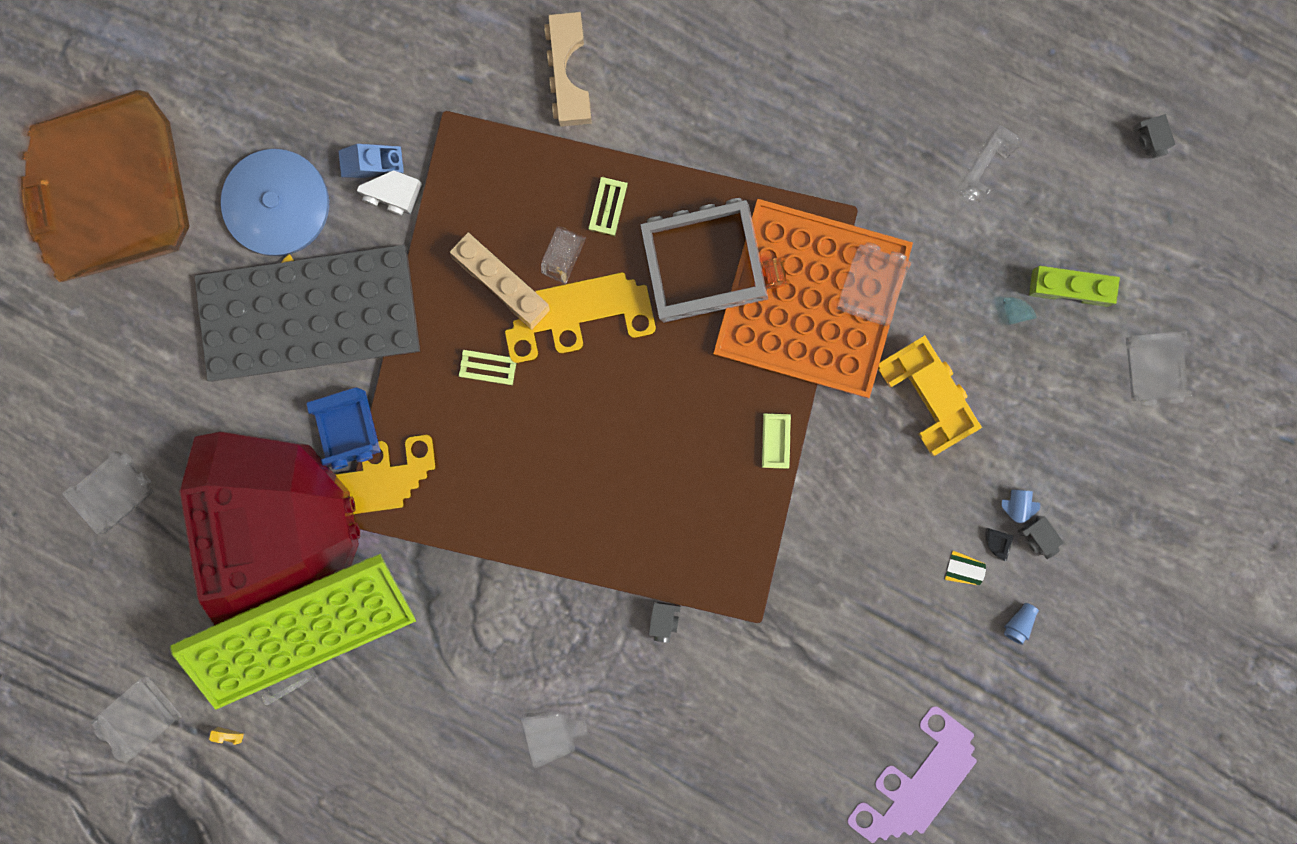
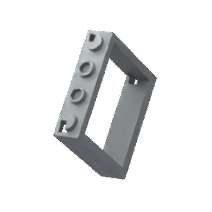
M735 198L726 201V205L715 207L714 204L704 205L697 212L689 213L688 210L673 213V217L663 219L661 216L647 219V223L640 224L658 315L663 323L768 300L747 200L742 201L741 198ZM741 213L756 287L667 306L652 233Z

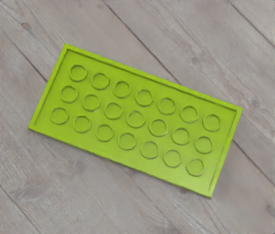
M378 554L269 603H264L253 610L237 615L221 624L212 626L198 634L184 638L170 645L172 655L214 709L217 710L414 623L416 619L381 554Z

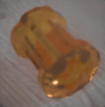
M785 257L761 262V267L765 268L768 282L765 285L766 289L779 288L790 284V281L786 279L783 265Z

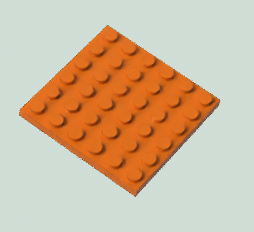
M757 199L752 222L768 300L727 308L713 355L869 399L913 242ZM746 240L731 292L756 287Z

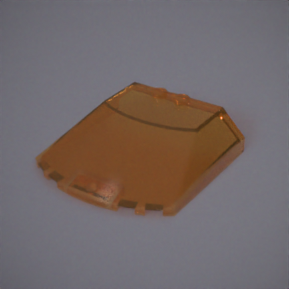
M135 90L30 126L27 136L31 137L28 151H23L22 160H26L25 176H21L23 209L33 242L38 243L43 254L40 257L45 264L50 265L55 272L53 276L59 282L90 276L179 251L190 225L169 120L148 92Z

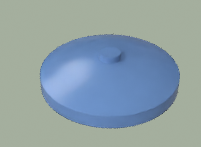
M267 149L245 157L231 170L222 189L221 212L228 230L243 246L266 256H286L304 249L320 234L328 217L329 194L321 174L308 160L291 151Z

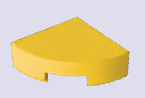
M217 727L211 730L209 740L216 743H222L224 740L232 742V744L242 743L244 733Z

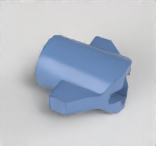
M1011 490L1010 500H1002V508L1015 522L1022 523L1029 520L1040 510V503L1032 502L1033 491Z

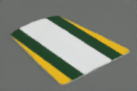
M953 551L945 580L981 585L986 572V564Z

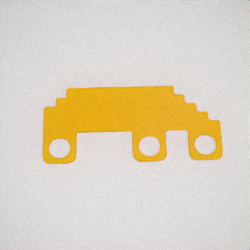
M622 272L536 291L535 293L549 304L550 311L532 330L518 319L513 321L514 328L506 330L505 334L510 358L513 362L519 363L533 360L538 355L534 332L552 329L556 350L559 353L579 350L583 346L579 326L581 322L624 313L628 334L634 338L654 333L656 326L647 286H637L634 279L626 280L625 274ZM644 315L648 318L649 326L645 331H636L632 327V320L635 316ZM571 330L576 334L577 340L573 346L565 347L560 343L559 337L563 331ZM519 340H526L531 344V352L525 357L518 356L514 351V346Z
M429 435L409 437L406 440L407 465L390 467L388 446L385 442L379 441V447L384 455L380 463L371 464L369 461L362 462L363 471L337 474V478L349 490L350 496L354 498L356 510L353 514L402 508L403 499L410 498L411 496L410 490L419 487L418 481L427 478L426 472L428 470L435 469L432 438ZM416 441H423L428 446V452L422 458H416L411 452V447Z

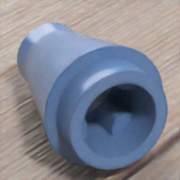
M1024 603L1022 608L1004 626L1006 628L1004 635L1010 640L1023 645L1025 640H1029L1039 610L1029 603Z

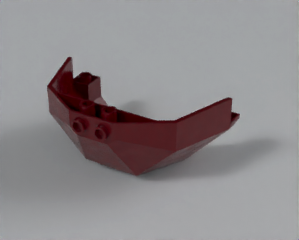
M215 432L194 437L180 487V496L198 601L214 626L253 610L264 603H269L290 592L310 585L317 580L333 575L342 569L351 567L359 546L358 539H360V528L355 523L353 514L356 510L354 498L350 496L349 490L328 466L322 465L320 456L310 445L234 432Z

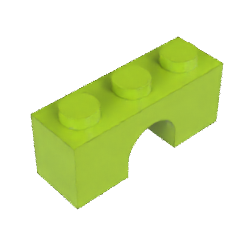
M1038 266L1032 270L1029 296L1048 299H1075L1082 301L1083 304L1109 307L1117 303L1120 277Z

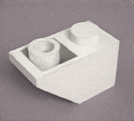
M393 170L360 185L357 192L363 196L362 200L369 204L377 206L378 202L388 205L387 210L402 215L403 212L411 214L422 183L418 179Z

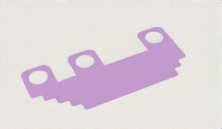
M932 707L920 722L921 729L939 743L913 778L910 779L894 766H888L876 781V788L894 801L886 814L882 816L868 804L860 803L848 818L849 826L871 843H875L879 837L887 840L890 835H894L898 838L903 832L912 835L917 830L923 834L976 764V759L971 756L975 748L970 744L974 734L939 707ZM937 714L944 718L945 727L939 732L930 730L928 720L932 715ZM888 774H896L901 780L900 787L895 791H889L884 787L883 781ZM861 811H868L873 816V822L868 828H861L856 823V816Z

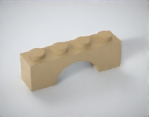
M581 12L549 15V24H544L546 40H551L552 50H547L548 66H554V76L550 77L551 93H556L557 103H552L553 118L559 119L560 127L592 124L589 92L573 85L566 75V64L569 57L575 50L584 46Z
M467 233L450 251L452 259L472 277L488 287L531 330L550 311L549 304L470 233Z

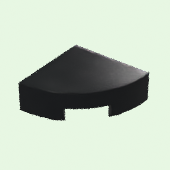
M986 528L985 538L988 548L997 558L1007 561L1014 535Z

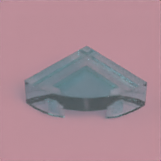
M1012 297L1003 299L1009 325L1037 318L1033 308L1025 301Z

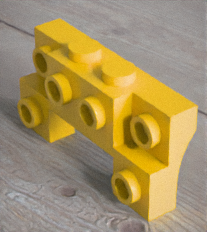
M925 335L879 363L878 370L889 388L907 377L909 378L936 423L918 433L931 456H936L982 428L965 401L967 398L966 392L960 384L956 385L951 378L953 372L946 361L941 362Z

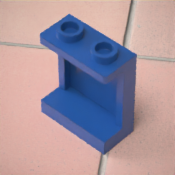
M355 387L306 403L308 412L315 415L325 455V458L321 459L322 465L332 467V470L342 469L348 466L347 462L357 460V462L373 459V454L381 452L366 391Z

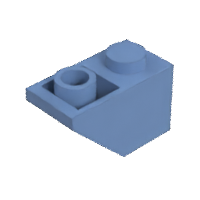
M355 144L339 150L341 177H378L393 170L404 173L400 146Z

